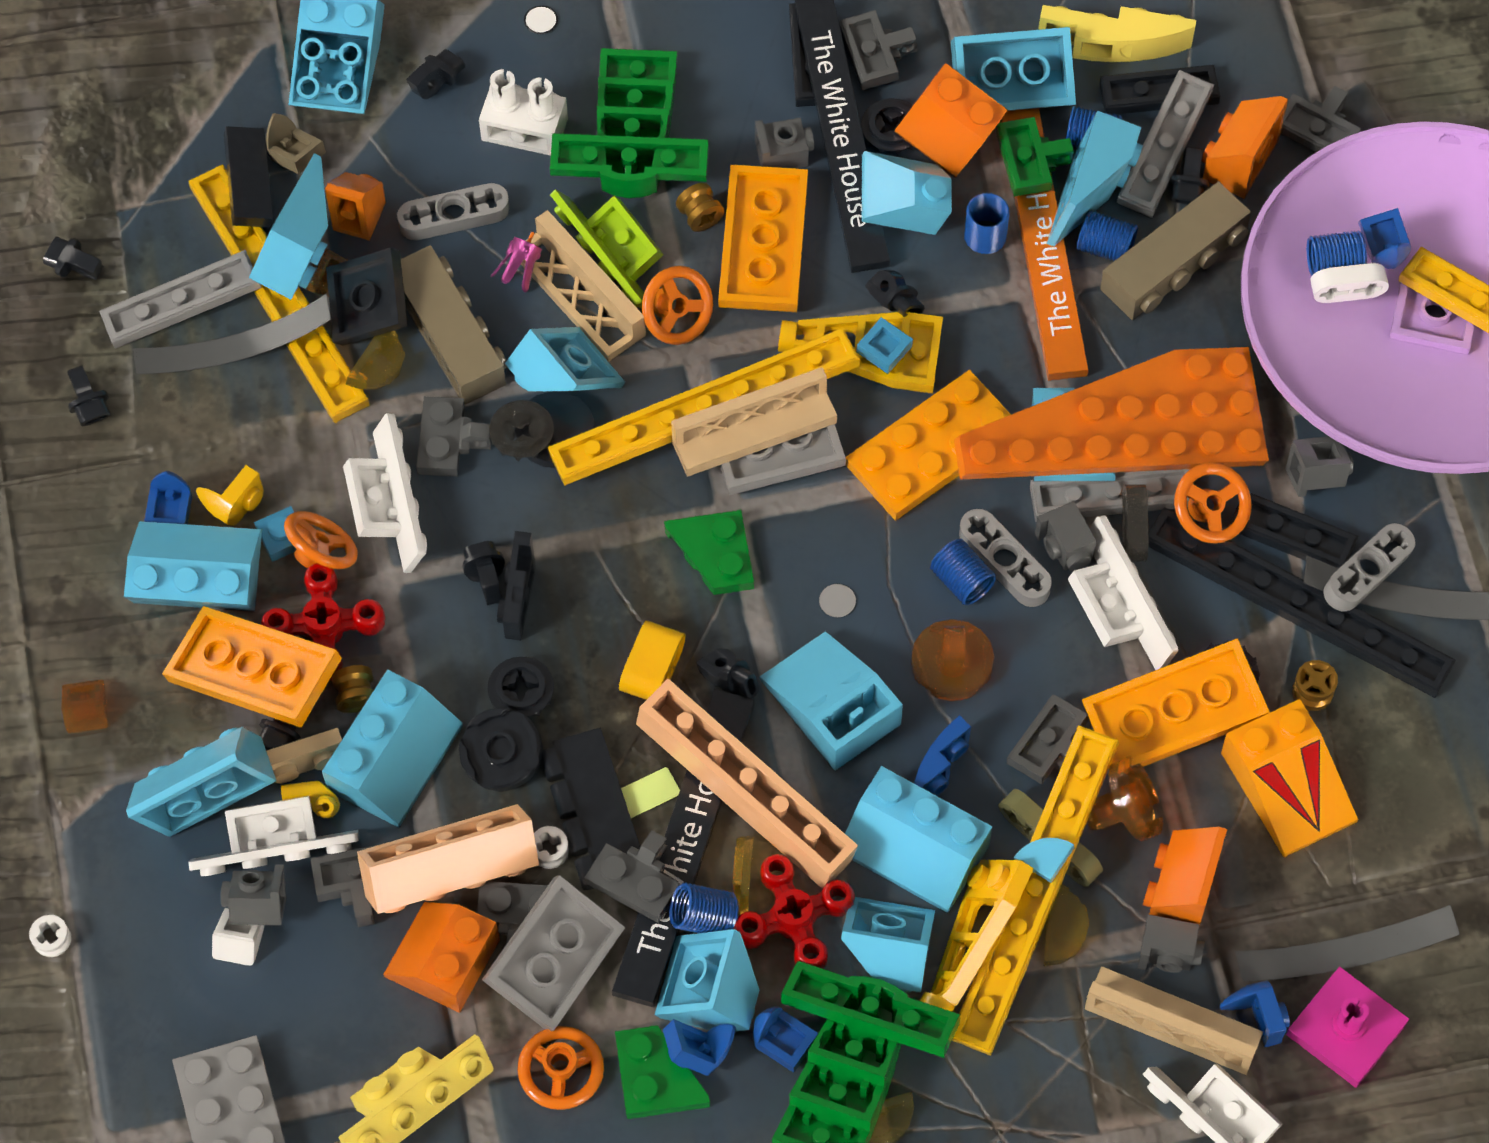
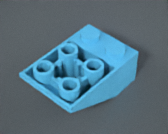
M300 0L289 106L365 114L381 41L385 4L379 0Z
M826 631L759 677L761 682L835 771L901 725L903 704L877 673Z

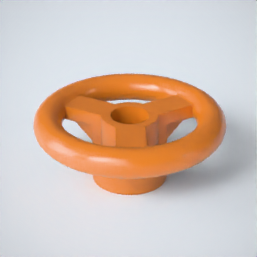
M673 266L657 273L647 285L642 299V314L648 330L658 340L671 345L685 344L696 339L707 327L713 312V295L708 282L699 272L686 266ZM673 278L690 280L697 287L701 299H688L677 289ZM676 299V306L673 310L672 303ZM687 312H700L697 321L691 328L681 333L671 332L679 317H683ZM655 314L662 318L660 323L657 322Z
M1203 463L1191 468L1179 481L1174 497L1175 512L1182 527L1192 537L1206 543H1223L1236 537L1246 526L1251 514V495L1245 481L1235 470L1220 463ZM1205 475H1218L1230 482L1219 491L1201 489L1193 484L1198 478ZM1238 495L1239 511L1237 517L1229 527L1222 530L1221 512L1225 508L1226 501ZM1207 498H1210L1213 501V510H1210L1208 508L1206 503ZM1191 516L1199 522H1207L1208 530L1199 527Z
M307 511L291 513L285 519V534L296 548L294 551L296 560L304 567L308 568L317 563L328 568L346 569L356 562L358 551L354 541L345 530L333 521L319 514ZM311 525H314V526H316V527H318V528H321L322 530L326 531V532L329 533V534H326L325 532L320 531V530H316V529H315L313 526H311ZM337 548H344L346 553L343 557H335L329 554Z
M557 1026L554 1031L544 1029L538 1032L525 1044L518 1060V1078L525 1093L537 1104L555 1110L571 1109L585 1103L599 1088L604 1074V1059L599 1046L588 1034L573 1027ZM556 1039H567L578 1043L584 1049L576 1053L569 1044L563 1042L553 1043L546 1049L542 1045ZM532 1058L542 1063L544 1071L552 1078L551 1095L541 1091L534 1083L530 1070ZM562 1060L567 1062L568 1065L563 1070H557L553 1067L554 1063ZM591 1063V1074L584 1087L572 1095L565 1096L566 1080L572 1076L577 1068Z

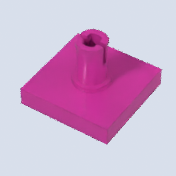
M1339 966L1289 1027L1286 1035L1357 1088L1408 1024L1409 1018Z

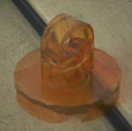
M954 619L935 622L924 629L914 642L911 657V666L916 681L919 684L921 682L925 688L930 690L932 696L949 701L963 700L974 696L976 691L990 680L994 663L991 642L983 631L969 622Z
M1128 756L1110 765L1108 775L1111 792L1096 798L1087 820V825L1093 831L1123 821L1128 831L1137 840L1143 842L1162 833L1163 817L1155 819L1152 805L1160 802L1150 777L1140 763L1132 766L1133 757Z

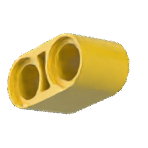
M646 620L639 631L624 666L619 682V691L647 700L667 679L671 680L683 651L686 634Z

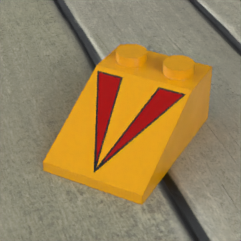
M1300 699L1226 733L1221 754L1283 857L1357 823L1358 818L1322 734Z

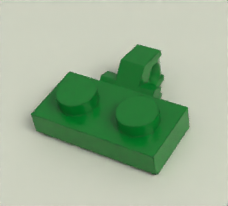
M1035 117L997 124L996 135L1013 197L1052 190L1053 181L1050 172L1056 171V167L1072 163L1074 150L1071 139L1049 141L1048 137H1040Z

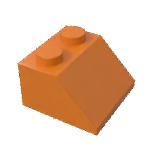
M945 63L894 132L956 178L1008 110Z
M1276 96L1241 101L1234 114L1228 112L1220 125L1218 133L1221 136L1216 143L1210 141L1202 155L1201 162L1205 163L1203 179L1208 180L1212 184L1219 181L1231 193L1244 199L1279 141L1288 99Z
M1209 827L1173 830L1169 845L1160 843L1154 864L1155 868L1162 869L1158 883L1149 881L1143 902L1144 906L1150 907L1149 915L1195 923L1200 926L1227 829Z
M424 902L383 975L393 982L460 1013L500 941L497 922L459 904Z

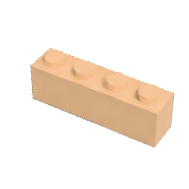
M518 804L357 851L365 897L378 914L382 912L395 913L403 910L406 905L422 900H438L443 898L446 893L458 889L478 888L483 886L486 881L498 877L518 876L524 873L526 869L539 865L532 820Z

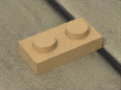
M338 728L267 750L266 752L277 780L276 783L290 782L296 779L299 774L313 769L323 770L342 741Z

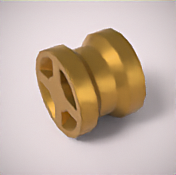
M701 182L688 187L676 200V207L682 214L687 215V224L694 232L711 228L724 215V207L718 200L712 198L713 191L707 183Z
M1321 660L1305 662L1299 668L1292 688L1295 701L1300 699L1309 711H1319L1326 708L1331 703L1338 684V675L1335 669L1329 663ZM1315 688V689H1319L1321 692L1313 691V690L1310 691L1309 689Z
M353 665L337 670L331 677L333 687L338 690V696L335 699L337 709L343 713H359L374 691L370 685L374 680L372 669L368 666Z

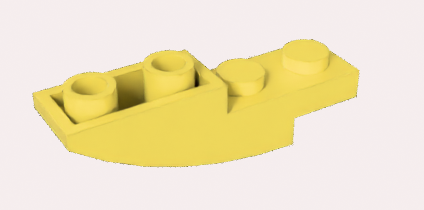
M1043 5L1039 30L1070 27L1071 45L1074 46L1072 58L1099 62H1135L1169 56L1190 49L1197 20L1187 19L1181 15H1166L1149 12L1143 8L1122 6L1119 18L1117 19L1101 13L1090 14L1070 10L1063 6L1052 7Z

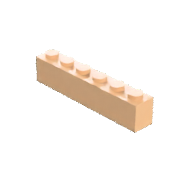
M667 679L639 707L637 726L822 889L827 883L834 880L852 861L858 845L671 680Z

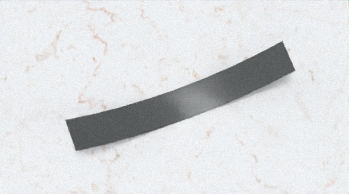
M327 294L286 317L239 334L187 345L132 348L136 374L171 373L218 366L249 358L290 343L331 320Z
M1307 555L1303 583L1324 591L1326 583L1339 568ZM1351 579L1343 588H1339V591L1343 594L1350 592L1356 583ZM1383 581L1360 602L1361 604L1427 617L1489 620V592L1436 590Z
M1448 905L1397 924L1343 938L1285 948L1235 951L1242 981L1274 980L1336 971L1339 966L1346 969L1384 960L1460 935L1452 907Z

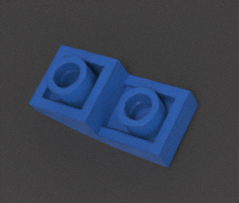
M960 715L942 731L930 746L921 762L914 784L936 796H939L949 785L951 763L948 760L951 762L958 760L969 748L971 726Z

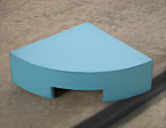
M1043 838L1024 846L1014 858L1033 867L1034 873L1052 883L1075 847L1073 843L1063 839Z

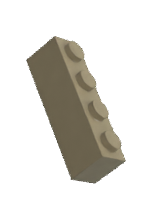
M1218 181L1103 269L1100 290L1131 320H1134L1143 312L1146 314L1152 312L1161 303L1163 296L1171 290L1179 291L1182 289L1194 272L1201 267L1203 269L1209 268L1218 259L1220 252L1229 245L1232 247L1237 246L1245 239L1249 232L1247 228L1251 211Z
M429 245L402 258L401 267L406 309L458 397L464 398L466 405L505 386L504 369L508 368L505 364L507 360L499 346L492 348L487 338L490 337V334L482 317L477 316L474 318L469 308L472 307V304L463 286L456 288L451 279L454 277L453 271L445 256L438 258L432 246Z

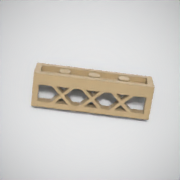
M548 210L536 217L537 233L534 234L531 243L536 246L543 244L551 253L550 263H534L531 277L577 327H580L607 361H611L646 336L643 314ZM523 260V262L521 263L524 269L526 260ZM553 274L571 275L575 279L574 289L556 288L552 283ZM577 300L594 301L599 306L598 316L581 315L576 310ZM602 326L619 328L625 336L609 346L600 337Z
M823 367L672 420V444L687 477L836 424L837 414L827 394V376Z
M1102 966L1096 980L1092 982L1085 1004V1010L1245 1075H1247L1263 1034L1261 1030Z

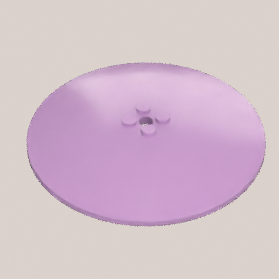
M1411 122L1376 127L1347 136L1324 147L1292 170L1273 190L1255 220L1244 252L1241 272L1242 310L1252 347L1264 371L1289 404L1316 428L1348 448L1378 461L1406 469L1448 474L1489 472V333L1444 307L1442 308L1446 312L1445 316L1440 318L1430 316L1425 308L1429 305H1440L1398 281L1400 273L1419 248L1423 247L1489 285V130L1447 122ZM1398 208L1411 244V251L1397 268H1385L1389 284L1388 290L1380 296L1369 299L1334 303L1317 302L1314 299L1310 281L1312 276L1307 262L1306 248L1308 238L1314 235L1350 233L1351 231L1356 232L1358 230L1361 232L1358 224L1361 219ZM1366 248L1367 264L1372 263Z

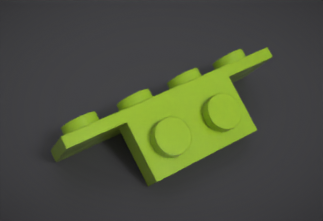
M555 189L550 196L557 204L554 208L556 214L568 226L574 225L579 232L575 237L580 245L590 254L595 252L601 260L597 265L612 281L616 280L623 288L621 291L637 308L642 309L644 291L637 284L636 280L664 255L621 199L613 196L587 220L570 197Z

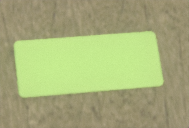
M667 767L621 788L631 818L677 797L680 792Z

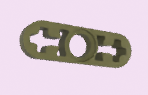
M1013 789L998 804L999 810L1010 824L1031 841L1043 809L1024 792ZM1078 842L1066 874L1078 884L1088 887L1103 872V867L1095 855Z

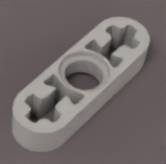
M488 183L411 200L404 203L397 212L399 230L407 239L422 240L497 223L505 219L509 213V197L504 187L499 184ZM494 198L497 207L489 208L486 200ZM470 202H474L476 213H471ZM450 205H459L465 210L460 217L450 219L443 215L444 209ZM436 210L437 221L433 222L431 211ZM418 215L421 224L413 225L411 216Z
M973 509L965 513L960 522V539H963L977 553L982 561L988 565L987 567L996 574V579L1018 602L1028 607H1036L1045 603L1051 589V577L1046 569L990 512L983 509ZM973 524L977 528L982 525L986 526L985 537L980 532L972 535L970 533L971 525ZM987 539H988V540L991 542V544H990L989 547L986 549V544H987ZM1006 549L1012 551L1017 560L1010 566H1002L994 560L993 556L997 551ZM1025 566L1022 576L1019 572L1021 571L1022 567ZM1025 578L1032 584L1037 581L1040 582L1039 591L1037 592L1033 588L1026 591Z
M1396 523L1388 524L1331 576L1323 591L1327 603L1339 611L1354 609L1408 558L1415 547V538L1412 532L1407 527ZM1395 540L1400 546L1395 547L1387 556L1383 550L1388 543ZM1368 559L1373 561L1379 569V574L1370 575L1361 568L1360 560ZM1351 579L1356 583L1350 592L1343 594L1339 591V588H1343Z

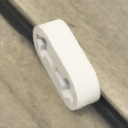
M1378 263L1327 268L1316 272L1310 278L1314 299L1320 303L1374 298L1382 295L1389 288L1385 267Z

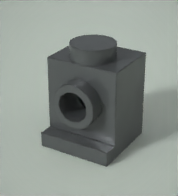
M801 117L763 124V120L755 121V144L762 167L796 169L808 166V151L814 150V139L811 127L803 128Z
M1329 436L1296 439L1292 441L1285 470L1298 497L1306 496L1307 490L1346 487L1348 475H1351L1353 472V458L1351 453L1345 450L1343 444Z
M1074 501L1037 516L1035 536L1038 541L1043 539L1048 555L1052 560L1058 559L1064 571L1068 569L1070 571L1082 569L1090 563L1094 557L1096 539Z
M275 865L274 871H233L231 881L222 882L221 905L222 907H229L231 925H282L287 898L284 865Z
M1148 914L1137 969L1146 970L1147 964L1152 963L1156 964L1157 968L1163 971L1175 973L1182 970L1190 971L1191 965L1200 966L1205 941L1197 939L1199 924Z

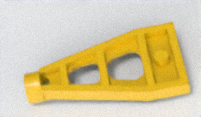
M899 312L805 319L798 320V322L782 320L778 352L787 351L841 328H844L845 332H851L855 335L854 349L856 351L860 340L882 317L913 339L912 348L889 374L858 353L860 366L847 372L891 388L933 394L943 317L906 312L908 315L903 317ZM797 335H804L802 340L796 339Z
M980 860L979 864L971 870L967 879L968 888L963 896L930 993L923 992L920 999L921 1002L953 1012L1015 910L1034 870L1033 867L1021 860ZM982 905L994 906L979 932L971 933L980 907ZM966 947H968L969 949L967 950L966 954L964 955L965 949H966Z

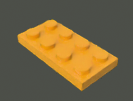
M730 165L718 306L720 308L797 312L808 169Z
M969 369L846 456V466L896 521L959 476L954 440L959 435L1009 416L1011 413Z
M203 606L162 674L170 683L302 728L342 657L335 649Z
M1238 638L1082 699V704L1088 714L1093 730L1117 739L1119 742L1109 767L1113 778L1226 735V733L1270 713Z

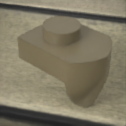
M277 113L272 114L266 133V144L270 159L299 175L305 170L314 153L319 156H323L326 153L323 141L296 128L294 122L287 116Z

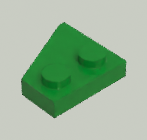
M741 510L664 521L665 534L669 539L673 538L684 552V558L693 569L699 571L703 582L713 595L754 589V579Z
M658 1025L615 1031L627 1119L710 1107L709 1095L690 1069L681 1068L671 1061L664 1033Z

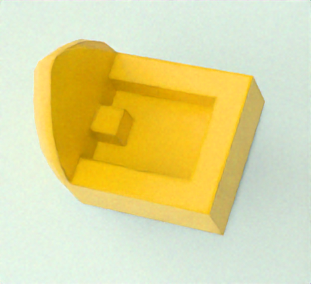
M247 465L244 466L222 495L207 488L198 487L196 489L198 498L214 517L229 526L238 524L247 511H253L261 502L264 492L259 473Z

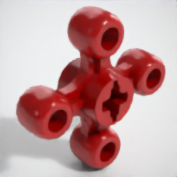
M315 563L308 567L304 576L306 590L312 599L307 602L303 612L293 614L283 608H272L265 612L261 620V625L293 636L305 635L314 643L337 650L335 644L340 641L344 631L357 630L365 636L376 635L383 629L386 618L383 607L373 599L361 600L353 608L349 609L339 607L332 599L338 585L334 569ZM326 619V623L321 624V620ZM341 659L340 663L338 664L337 668L335 669L334 673H335L337 670L342 669V667H343L342 659Z
M771 855L763 861L760 876L763 885L775 895L774 906L771 910L762 914L753 911L743 912L738 916L733 929L741 933L746 949L757 948L762 945L769 935L780 933L783 937L792 939L795 944V965L797 961L824 969L828 961V950L824 942L813 934V924L823 915L833 917L845 916L848 909L854 905V890L849 883L838 879L827 883L820 893L809 896L804 891L794 887V868L791 861L784 855ZM773 871L783 872V874L778 876L773 875L771 873ZM841 896L844 899L842 901H835L832 897ZM794 910L795 914L801 915V917L794 919V916L787 912ZM751 927L756 929V931L747 933L744 929ZM808 953H814L817 955V957L814 959H809L805 957V955Z

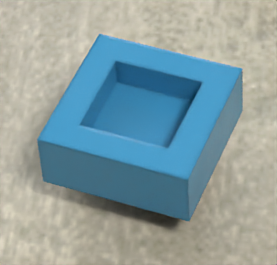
M881 317L857 344L856 352L889 374L912 348L913 339Z
M291 506L254 522L255 528L262 530L261 541L272 562L296 550L284 531L285 519L291 513H294Z

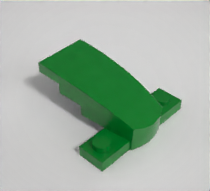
M601 48L598 77L597 135L552 133L550 175L599 177L602 191L623 198H640L657 193L660 180L706 182L708 140L669 138L676 84L677 51Z
M797 961L781 993V1004L826 1018L827 1020L808 1050V1062L789 1094V1106L772 1137V1143H869L893 1078L901 1045L904 1044L944 1058L958 1029L960 1014L909 998L908 994L881 979L867 976L846 977Z

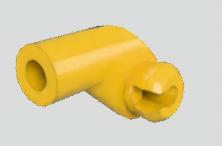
M320 781L281 785L282 800L310 796L312 811L322 818L333 817L340 808V802L336 794Z

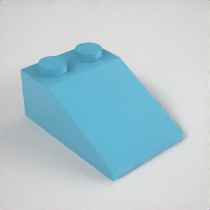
M1096 112L1074 153L1047 241L1048 245L1054 247L1085 220L1090 210L1094 212L1106 203L1116 186L1123 188L1130 168L1136 165L1143 147L1142 144L1137 143L1141 127L1103 112Z
M313 154L273 224L249 276L250 279L290 300L299 286L304 289L307 288L317 269L310 264L318 265L328 245L321 241L328 228L321 156Z

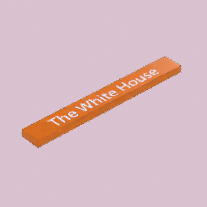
M1039 108L1007 111L1000 120V122L1035 117L1039 135L1044 137ZM1052 184V190L1014 197L1048 381L1086 377L1088 375V365L1064 238L1054 247L1047 244L1058 209L1054 185Z

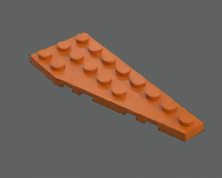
M1249 347L1173 350L961 434L954 440L960 480L1191 469L1199 464L1209 462L1220 463L1228 467L1263 466L1269 461Z

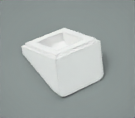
M225 908L212 936L213 958L243 965H253L265 925H231L229 909Z

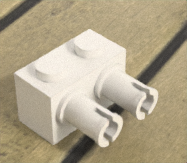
M504 69L495 71L490 77V88L479 117L481 140L551 155L552 133L563 134L568 120L566 97H561L554 93L551 82L546 78L544 87H542V78L538 77L530 81L528 88L524 89L515 84V77L512 72L507 71V79H505Z

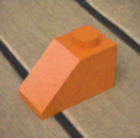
M344 172L328 182L325 188L333 230L370 241L386 204L383 183L367 174L356 175Z

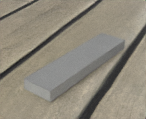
M1181 70L1178 71L1143 144L1136 165L1132 167L1118 196V204L1153 218L1168 186L1170 177L1173 176L1213 92L1214 84Z
M246 250L100 310L99 312L114 348L124 346L262 288L260 283L249 278L253 266Z
M1190 469L1116 472L1115 481L1030 480L1035 522H1037V516L1072 501L1075 502L1083 517L1163 510L1164 507L1174 509L1177 485Z

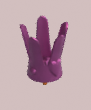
M534 232L530 233L527 241L517 237L510 241L506 257L491 274V277L500 270L511 256L501 278L502 283L507 284L511 281L523 260H526L522 290L525 293L528 291L534 263L540 258L542 251L540 247L531 243Z

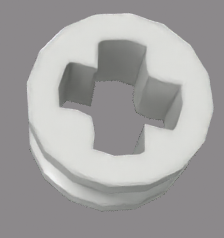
M553 826L541 827L535 831L534 837L539 866L553 869L562 865L568 858L569 853L568 841L564 832ZM550 840V843L553 845L560 843V845L556 846L557 853L549 855L547 850L539 852V850L543 849L542 842Z
M44 915L32 924L29 931V938L36 951L46 957H57L63 954L71 943V933L64 920L59 916ZM51 928L53 932L57 930L56 936L58 939L54 943L49 944L47 940L43 944L41 943L45 939L43 935L44 930Z

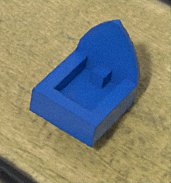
M1398 208L1361 219L1358 222L1372 263L1381 264L1386 269H1395L1410 254L1411 244Z
M167 470L159 473L152 479L144 522L188 525L193 496L189 485L182 477Z
M1267 980L1242 987L1220 1004L1221 1010L1252 1008L1258 1029L1263 1031L1261 1038L1264 1047L1281 1044L1287 1030L1286 1028L1290 1026L1287 1008L1283 1002H1277L1273 987Z
M778 1006L768 1008L757 1015L753 1028V1042L756 1049L793 1073L808 1054L809 1048L818 1035L816 1031Z
M673 1019L663 1029L669 1057L672 1062L681 1068H689L708 1076L726 1058L734 1039L736 1027L731 1024H720L708 1032H704Z

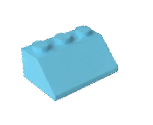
M1070 27L958 36L951 40L953 69L1008 111L1076 105Z
M139 521L127 557L124 597L132 603L198 608L205 606L213 609L255 611L262 530Z
M387 669L322 770L325 784L342 799L399 828L462 729L463 723L423 687Z
M244 727L228 729L219 736L218 740L204 747L190 749L184 754V758L169 766H160L151 770L148 773V777L134 784L126 812L128 818L171 837L276 782L277 780L262 737Z
M881 766L861 797L845 834L858 845L852 861L949 913L966 885L971 870L979 864L990 846L992 826Z

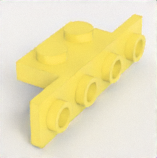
M474 1034L442 1059L417 1047L413 1051L403 1054L397 1063L381 1075L368 1080L362 1089L350 1097L356 1110L366 1117L338 1137L340 1142L400 1143L493 1072V1065L480 1037Z

